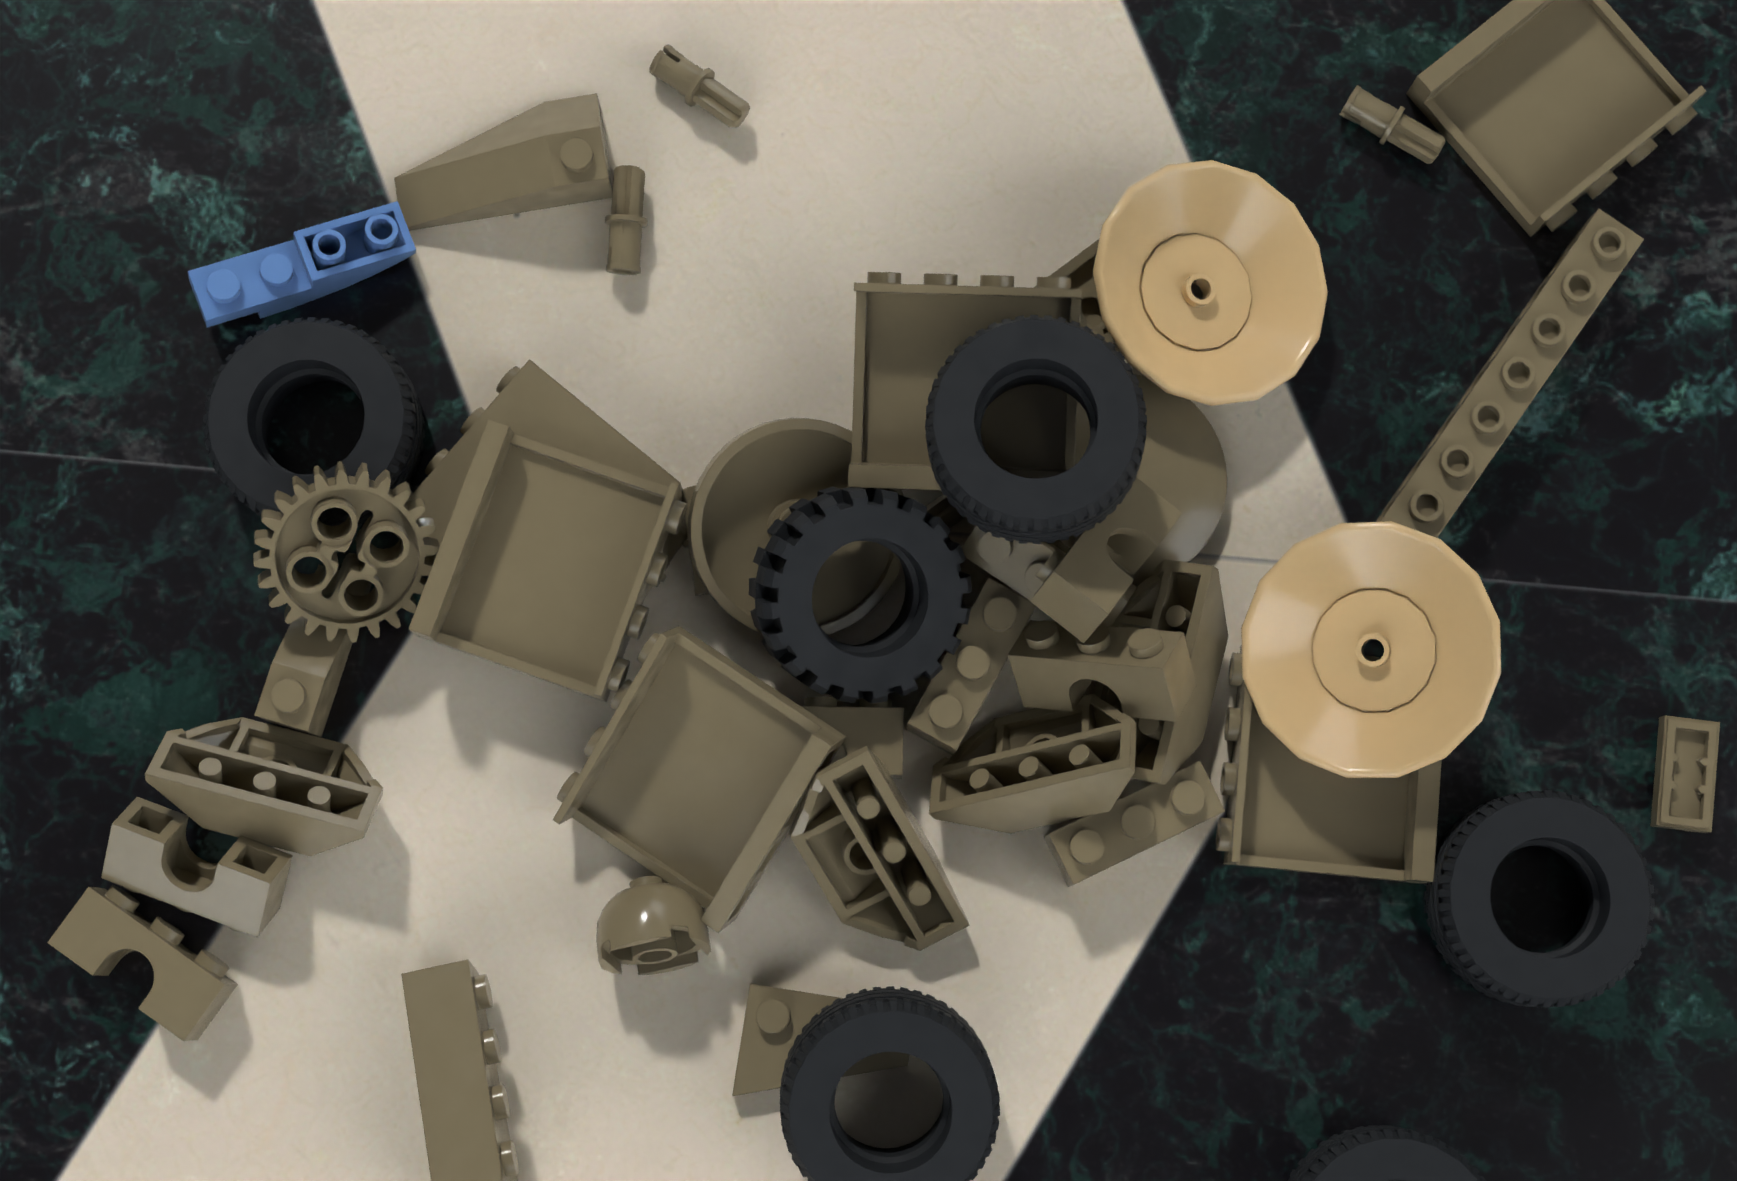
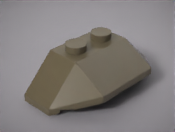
M1164 559L1154 569L1155 573L1137 586V589L1111 626L1184 632L1197 687L1178 721L1132 718L1136 722L1135 773L1131 779L1165 785L1203 742L1228 640L1218 568L1211 565ZM1095 681L1092 693L1123 713L1120 700L1114 691L1105 684Z
M1093 693L1082 696L1073 712L1033 708L994 718L963 742L955 755L953 754L950 759L944 757L933 765L929 815L936 820L1012 834L1109 812L1135 773L1136 722L1130 716L1120 712Z
M244 717L208 723L184 731L182 728L167 731L145 772V780L202 828L238 838L243 836L268 846L306 856H313L363 839L383 795V787L376 779L372 778L366 766L349 745Z
M865 746L817 771L810 783L789 834L840 921L845 925L882 938L904 942V946L918 951L970 926L933 847L886 766Z

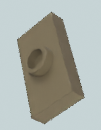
M1667 715L1659 717L1651 827L1698 833L1712 832L1720 722Z

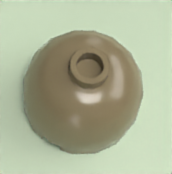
M644 876L632 880L629 883L630 888L617 893L605 905L597 922L596 943L598 961L601 969L614 974H622L621 964L637 965L638 975L671 972L699 962L698 950L701 949L706 955L711 952L708 927L700 920L704 914L701 905L691 893L676 885L663 883V879L658 876Z

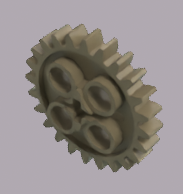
M337 462L335 477L330 478L326 477L319 466H315L313 473L314 483L307 485L298 476L292 477L295 495L291 497L277 490L274 493V500L280 512L263 509L261 521L270 529L256 530L254 533V543L265 548L253 553L254 566L266 569L258 575L259 588L275 587L268 595L269 606L274 608L287 603L288 605L284 611V619L287 624L303 616L305 618V634L309 636L320 624L326 627L327 641L329 642L334 640L339 628L347 629L352 643L357 642L360 627L367 626L375 638L380 637L379 622L384 619L395 628H399L401 624L398 610L403 608L408 612L415 613L417 601L413 593L422 594L427 581L422 576H429L434 560L428 556L437 554L440 547L438 539L427 537L436 531L434 519L428 517L419 518L426 510L424 500L419 498L406 503L411 493L409 484L405 481L393 490L390 489L391 477L390 472L386 469L379 474L375 481L369 479L367 463H361L355 476H347L343 462ZM335 507L343 509L349 514L346 521L337 526L325 525L318 519L323 511ZM365 510H370L372 516L363 524L355 539L357 555L354 553L346 555L338 572L337 583L333 591L328 595L323 594L322 590L325 589L338 570L337 551L346 552L349 549L357 530L358 520ZM383 531L394 532L400 536L399 541L391 548H377L370 542L376 534ZM303 557H315L323 562L320 570L312 574L300 573L293 567ZM363 579L375 585L373 590L365 596H354L345 590L355 580Z

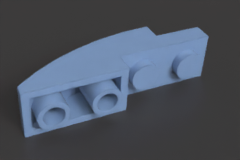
M396 201L295 231L291 241L188 271V278L206 327H211L257 312L259 318H264L339 291L416 254V247L399 203Z

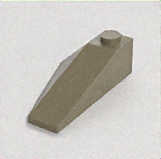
M597 93L543 102L395 177L397 201L409 231L612 198L613 187Z

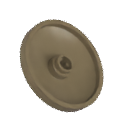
M1134 374L1139 381L1138 387L1142 388L1143 401H1145L1146 405L1145 414L1147 415L1145 447L1136 477L1182 512V515L1161 544L1134 575L1113 561L1122 571L1134 579L1132 584L1137 587L1155 573L1154 569L1164 559L1191 562L1204 548L1213 535L1224 509L1227 494V470L1219 439L1212 425L1199 408L1189 399L1165 393L1145 376ZM1078 401L1075 465L1084 455L1090 439L1089 419L1085 409ZM1056 540L1053 543L1065 553L1069 550L1061 540Z
M784 418L765 422L744 431L729 441L712 458L700 476L693 492L688 515V543L692 562L700 581L713 600L725 612L749 628L761 632L754 627L750 612L756 608L755 598L748 595L749 578H756L759 565L754 563L753 559L758 546L763 549L766 548L772 537L767 533V530L776 519L784 521L791 514L789 507L800 499L811 500L817 497V491L830 487L848 488V468L851 463L852 431L837 424L809 418ZM878 488L904 496L902 489ZM870 541L848 543L829 556L816 576L812 591V608L815 620L827 635L851 626L877 606L890 590L902 566L897 556L885 546Z

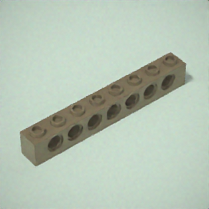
M1598 209L1580 227L1375 522L1393 521L1438 538L1637 251L1644 238L1601 209Z

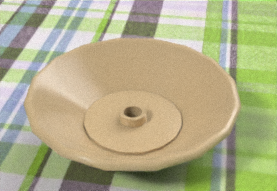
M1214 160L1166 165L1128 187L1101 228L1093 268L1101 320L1127 363L1165 393L1209 406L1258 400L1293 378L1319 340L1328 296L1319 244L1295 204L1258 174ZM1192 284L1200 287L1203 294L1202 299H1198L1192 294Z
M1393 521L1340 523L1295 543L1259 580L1241 627L1242 678L1262 724L1300 760L1345 778H1399L1446 758L1483 721L1501 675L1500 620L1479 574L1441 539ZM1378 640L1382 643L1384 653L1379 660L1370 661L1366 658L1364 647L1368 641Z

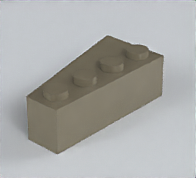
M468 959L402 973L431 1181H518V1158L515 1145L510 1139L507 1118H510L509 1101L504 1084L499 1082L496 1063L501 1062L500 1044L496 1030L489 1029L486 1009L493 1007L492 993L487 975H479Z

